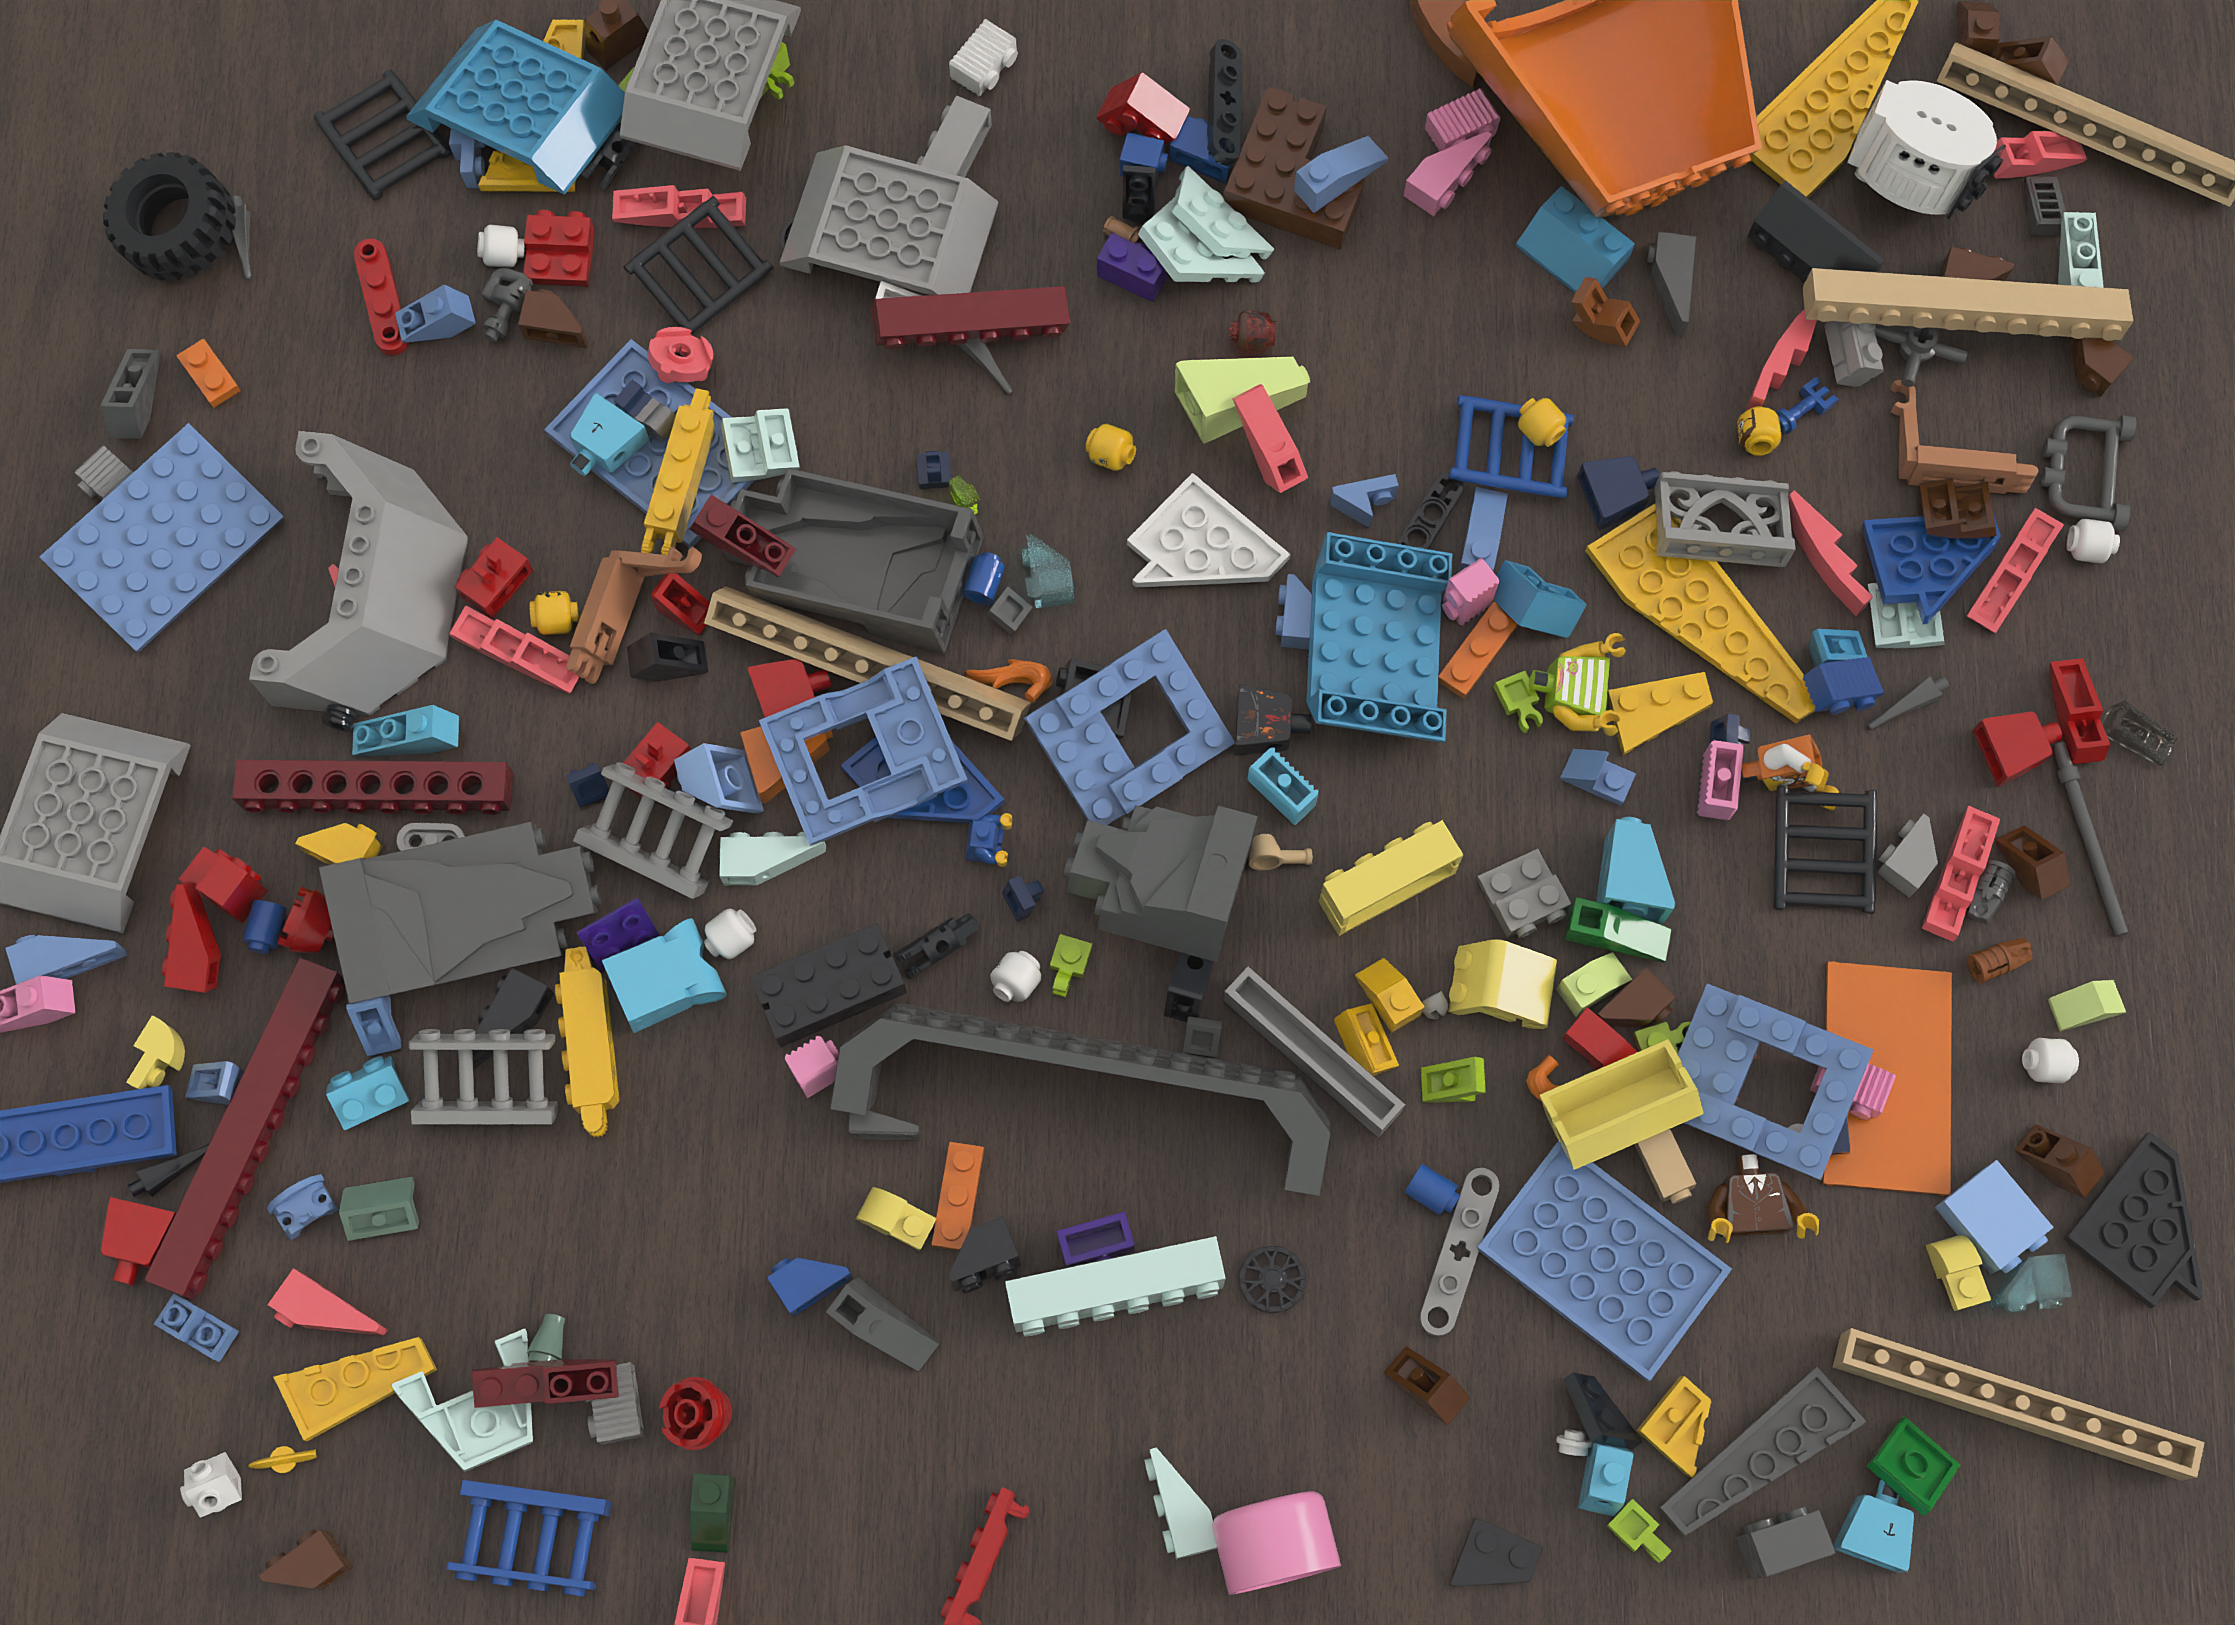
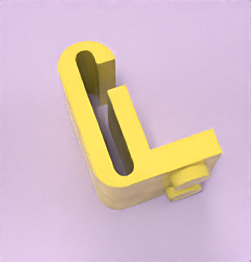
M1487 940L1458 946L1454 959L1455 970L1449 992L1448 1012L1456 1015L1482 1012L1508 1022L1516 1021V1018L1522 1020L1523 1027L1545 1029L1548 1027L1557 960L1503 940Z

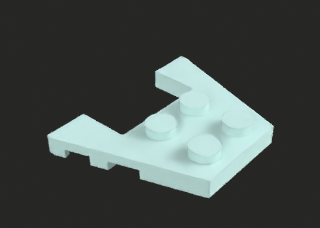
M1175 197L1148 220L1138 233L1175 282H1210L1212 278H1224L1226 282H1237L1239 278H1249L1250 282H1259L1265 274L1251 254L1247 258L1234 256L1224 259L1223 256H1216L1172 213L1173 203L1176 201Z
M526 1329L495 1341L504 1366H511L512 1363L528 1362ZM423 1371L392 1384V1388L397 1396L463 1472L533 1443L531 1403L474 1408L473 1391H470L440 1405H436Z

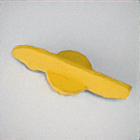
M281 1446L276 1448L270 1457L256 1460L250 1463L248 1467L254 1469L272 1467L278 1473H287L295 1467L296 1463L317 1458L316 1449L295 1453L292 1448Z

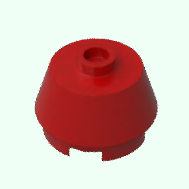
M301 886L297 895L304 898L302 901L295 899L282 930L288 936L280 935L277 944L289 948V952L319 953L324 940L331 942L334 937L326 898L316 888L312 891Z
M688 1377L672 1385L665 1392L659 1409H663L665 1428H662L664 1435L673 1444L687 1450H700L712 1444L727 1430L732 1417L731 1403L727 1395L713 1383L701 1377Z

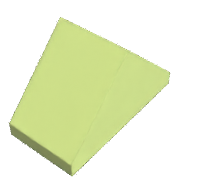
M2114 980L2091 981L2048 999L2060 1032L2126 1013Z

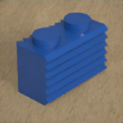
M1870 657L1821 663L1803 675V680L1806 681L1805 686L1808 687L1807 692L1810 693V699L1813 700L1812 704L1815 705V711L1817 712L1830 710L1831 715H1835L1855 706L1856 711H1862L1876 704L1875 699L1884 694Z

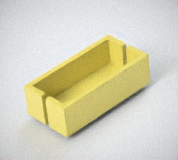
M1443 820L1434 825L1432 822H1427L1415 829V835L1403 841L1402 837H1399L1389 842L1384 847L1385 851L1373 856L1372 853H1369L1358 859L1354 863L1355 867L1346 872L1343 869H1339L1325 878L1326 882L1323 883L1319 904L1338 936L1456 874L1463 853Z
M1669 1039L1540 1094L1547 1119L1574 1170L1704 1114L1698 1089L1685 1067L1682 1066V1062Z

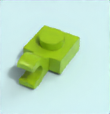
M1062 934L1059 935L1050 963V969L1058 971L1052 988L1054 989V995L1066 998L1072 976L1083 978L1092 950V943Z
M1631 1499L1607 1525L1631 1551L1635 1552L1642 1545L1658 1564L1671 1552L1653 1534V1531L1660 1524L1634 1499Z

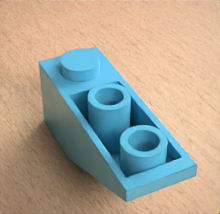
M430 705L354 723L352 755L366 757L429 754L457 748L459 716L435 705Z

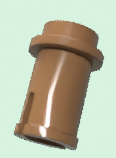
M1110 216L1105 222L1104 229L1102 230L1104 235L1110 236L1111 233H1114L1133 243H1143V240L1138 235L1141 228L1137 226L1133 228L1114 216Z

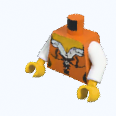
M1811 735L1758 747L1759 760L1742 763L1741 769L1744 782L1763 780L1769 791H1777V786L1782 785L1789 787V789L1803 787L1809 792L1839 793L1837 788L1825 785L1829 774L1827 770L1823 769L1820 751ZM1822 806L1828 810H1835L1836 806Z

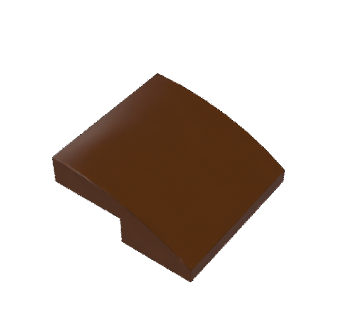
M1953 478L1919 484L1927 534L1947 538L1997 536L1988 482L1954 487Z

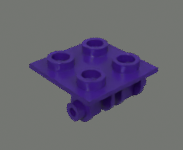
M638 898L577 932L601 973L606 971L602 960L660 936Z

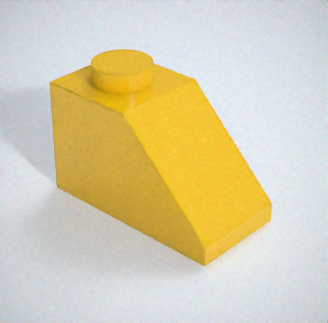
M347 823L299 837L295 843L305 854L328 865L358 858L368 859L377 857L383 848L375 838L376 832L362 824H358L357 828Z
M1385 958L1355 974L1358 983L1391 1033L1420 1017L1424 1005L1407 979Z

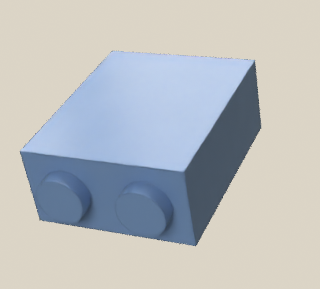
M1998 1160L1986 1166L1935 1206L1936 1210L1957 1235H1965L1973 1243L1982 1260V1265L1990 1275L1999 1270H2002L2005 1274L2022 1262L2018 1255L2027 1248L2031 1253L2048 1241L2045 1234L2054 1228Z

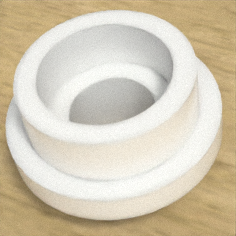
M1566 1429L1564 1435H1558L1556 1438V1442L1560 1443L1559 1452L1575 1456H1587L1588 1448H1591L1593 1444L1590 1439H1586V1432Z

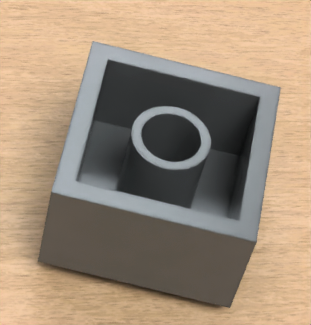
M1806 1506L1777 1515L1779 1522L1776 1524L1773 1523L1772 1518L1746 1525L1743 1527L1745 1534L1735 1537L1751 1580L1768 1577L1836 1554L1820 1510L1808 1513Z

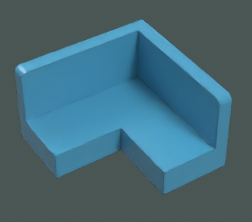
M1507 560L1504 561L1497 574L1499 584L1493 600L1519 626L1565 638L1571 635L1587 606L1571 589L1547 583L1529 566Z

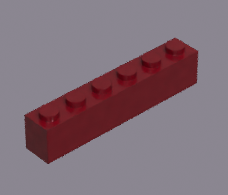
M1065 286L875 299L871 307L876 346L885 345L886 349H899L904 347L905 344L917 343L918 347H930L939 341H949L950 345H960L968 342V339H980V342L989 343L999 340V337L1011 336L1012 340H1025L1030 338L1031 335L1042 334L1043 338H1055L1061 336L1070 324Z

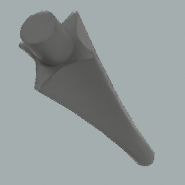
M232 196L230 198L234 201L236 209L235 214H233L236 217L235 230L231 231L239 253L244 278L249 280L252 277L249 249L250 212L246 210V204L242 203V197Z
M968 339V342L958 345L999 384L1006 394L1012 393V388L1002 375L985 343L980 342V339Z
M1928 676L1894 706L1867 724V728L1869 730L1874 729L1900 715L1939 701V696L1943 695L1942 691L1950 687L1947 679L1941 676L1933 681L1931 676Z

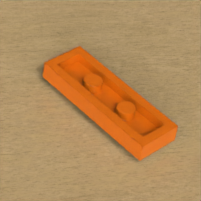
M1493 601L1440 673L1438 682L1465 699L1518 624Z
M949 1142L932 1247L960 1251L972 1225L984 1147Z

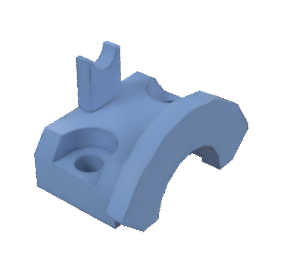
M322 1174L311 1176L292 1185L275 1197L267 1207L270 1215L274 1214L286 1235L291 1240L298 1237L301 1230L312 1221L326 1215H332L339 1210L323 1184L325 1179ZM326 1196V1201L321 1203L322 1197ZM291 1219V1223L286 1225V1221Z

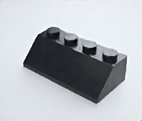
M1786 180L1756 217L1748 233V237L1757 248L1765 250L1774 257L1782 268L1790 270L1795 274L1803 285L1812 268L1878 273L1885 261Z

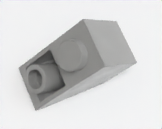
M1924 813L1916 822L1909 819L1898 833L1903 838L1896 847L1890 844L1878 859L1883 865L1876 873L1909 898L1919 889L1938 864L1930 819Z

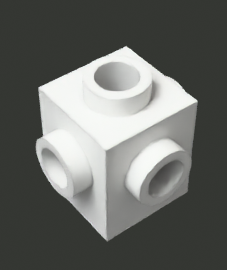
M226 1452L208 1460L198 1461L191 1467L184 1469V1486L180 1488L181 1495L188 1507L193 1505L200 1518L213 1512L222 1511L227 1506L242 1500L241 1477Z

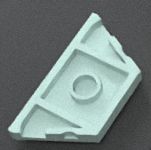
M1187 166L1179 177L1181 184L1176 190V201L1173 203L1172 213L1216 256L1228 257L1233 255L1239 258H1247L1250 253H1258L1261 259H1267L1274 251V248L1246 222L1242 214L1236 212L1224 201L1223 196L1219 192L1213 190Z

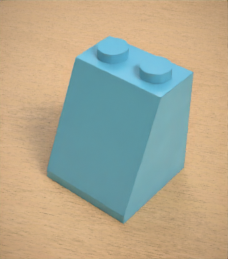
M1634 817L1616 819L1605 837L1596 902L1617 907L1663 925L1674 910L1675 901L1651 825L1643 824L1640 819Z

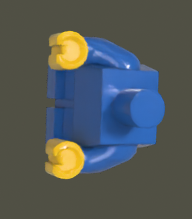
M1008 813L1002 816L991 814L979 818L978 821L973 820L969 822L965 852L966 860L997 864L1000 867L1006 866L1008 853L1003 850L1001 851L1000 846H1002L1003 829L1009 830L1012 827V815Z

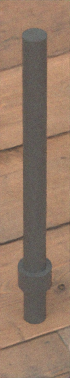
M2057 743L2052 748L2060 769L2057 771L2060 784L2066 787L2114 936L2125 935L2129 932L2078 782L2081 780L2078 768L2072 764L2066 743Z

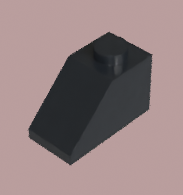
M650 632L627 646L631 678L660 682L701 675L708 672L704 641Z

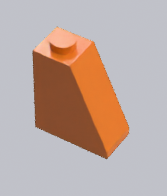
M760 726L740 732L756 788L763 804L769 802L786 786ZM831 730L805 740L813 763L830 751L827 739L833 738Z

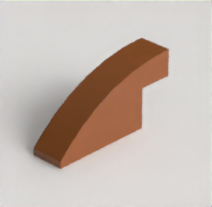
M1409 0L1417 26L1430 48L1457 77L1473 88L1480 80L1481 75L1451 40L1447 31V22L1452 21L1450 17L1464 2L1469 0Z

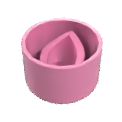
M1300 1492L1249 1504L1224 1512L1213 1521L1212 1529L1229 1595L1257 1590L1341 1567L1325 1501L1318 1492Z

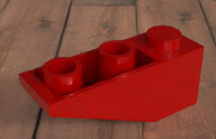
M188 881L176 884V888L172 891L170 897V907L173 909L172 922L168 925L166 931V941L169 943L168 956L165 957L162 964V975L165 977L164 987L205 993L217 988L221 953L199 891L195 888L197 884L196 882Z

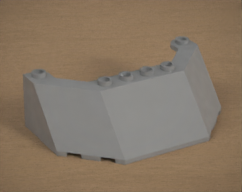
M299 431L295 448L299 459L304 464L314 466L313 473L316 478H327L326 490L330 495L352 497L329 622L289 651L267 649L258 653L252 662L249 680L273 707L327 712L328 705H337L353 711L356 715L370 716L379 710L380 705L395 694H401L419 681L418 677L433 666L438 667L447 660L451 639L449 633L453 628L459 594L455 586L460 574L463 572L468 536L413 469L333 434Z

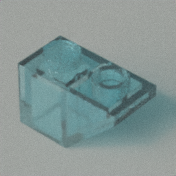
M1026 535L1027 547L1021 548L1023 567H1030L1031 577L1025 578L1027 597H1034L1035 608L1073 604L1074 587L1070 561L1034 535Z
M2065 1255L2035 1256L2022 1260L1991 1299L1992 1308L2004 1307L2005 1313L2027 1310L2026 1304L2039 1303L2040 1309L2061 1307L2062 1300L2072 1297Z

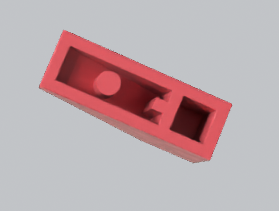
M294 1268L268 1303L270 1307L277 1311L274 1318L289 1328H292L296 1323L308 1329L384 1336L388 1329Z

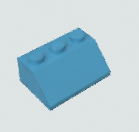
M1562 186L1540 207L1516 243L1517 248L1574 293L1579 289L1585 277L1596 278L1603 289L1629 262L1635 245L1633 241L1605 219L1595 217L1582 201Z

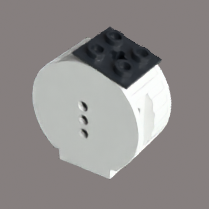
M1886 80L1859 130L1847 163L1857 167L1855 176L1859 180L1866 182L1871 188L1891 202L1920 213L1949 214L1947 218L1950 219L1958 211L1964 213L1974 199L1978 200L1984 194L1989 185L1985 181L1989 175H1994L2001 166L2003 159L2000 156L2006 145L2003 144L1994 152L1997 138L1992 127L1993 122L1977 105L1959 93L1929 82L1902 81L1897 85Z

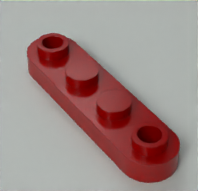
M365 239L355 247L354 259L374 340L382 353L389 356L399 355L406 350L409 342L402 341L395 315L402 308L389 256L380 241ZM374 250L373 254L365 255L367 252ZM395 333L392 338H385L387 334Z

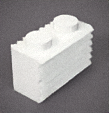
M985 19L957 52V55H954L953 59L950 60V77L963 87L976 93L977 96H981L986 88L991 90L996 85L1001 70L1005 66L1009 68L1015 62L1018 55L1016 38Z

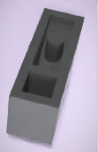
M1658 232L1655 242L1648 244L1646 262L1651 263L1650 276L1676 336L1683 337L1689 323L1696 236Z
M127 349L100 405L109 438H124L128 440L142 438L151 417L161 356L159 350Z

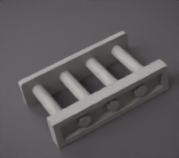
M617 762L616 764L603 767L601 775L613 780L598 820L592 825L578 829L573 841L692 899L704 894L709 881L700 877L699 868L715 829L718 831L731 827L733 820L725 817V812L711 805L704 807L694 802L695 797L682 791H676L675 793L664 788L665 783L653 777H646L645 779L635 774V769L627 764ZM626 786L643 794L626 838L620 839L610 834L609 826ZM657 801L673 810L656 852L649 853L640 848L639 840L653 805ZM687 815L703 824L686 866L680 868L670 863L671 859L668 856L683 819Z
M438 1029L419 1031V1034H416L409 1041V1049L423 1050L425 1098L419 1101L411 1110L412 1124H552L558 1116V1101H548V1098L544 1097L542 1050H549L555 1043V1034H545V1030L542 1029L526 1030L524 1034H510V1030L507 1029L491 1030L489 1034H475L473 1029L456 1030L454 1034H440ZM437 1050H458L460 1098L457 1101H443V1098L439 1097ZM472 1050H493L495 1098L491 1101H478V1098L474 1097ZM507 1050H528L530 1098L526 1099V1101H513V1098L509 1097Z

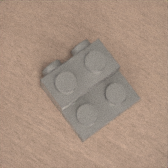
M1539 849L1485 872L1476 879L1507 939L1514 935H1517L1518 938L1528 936L1537 930L1536 925L1545 921L1553 924L1567 916L1566 911L1571 906V902L1556 874L1552 876Z

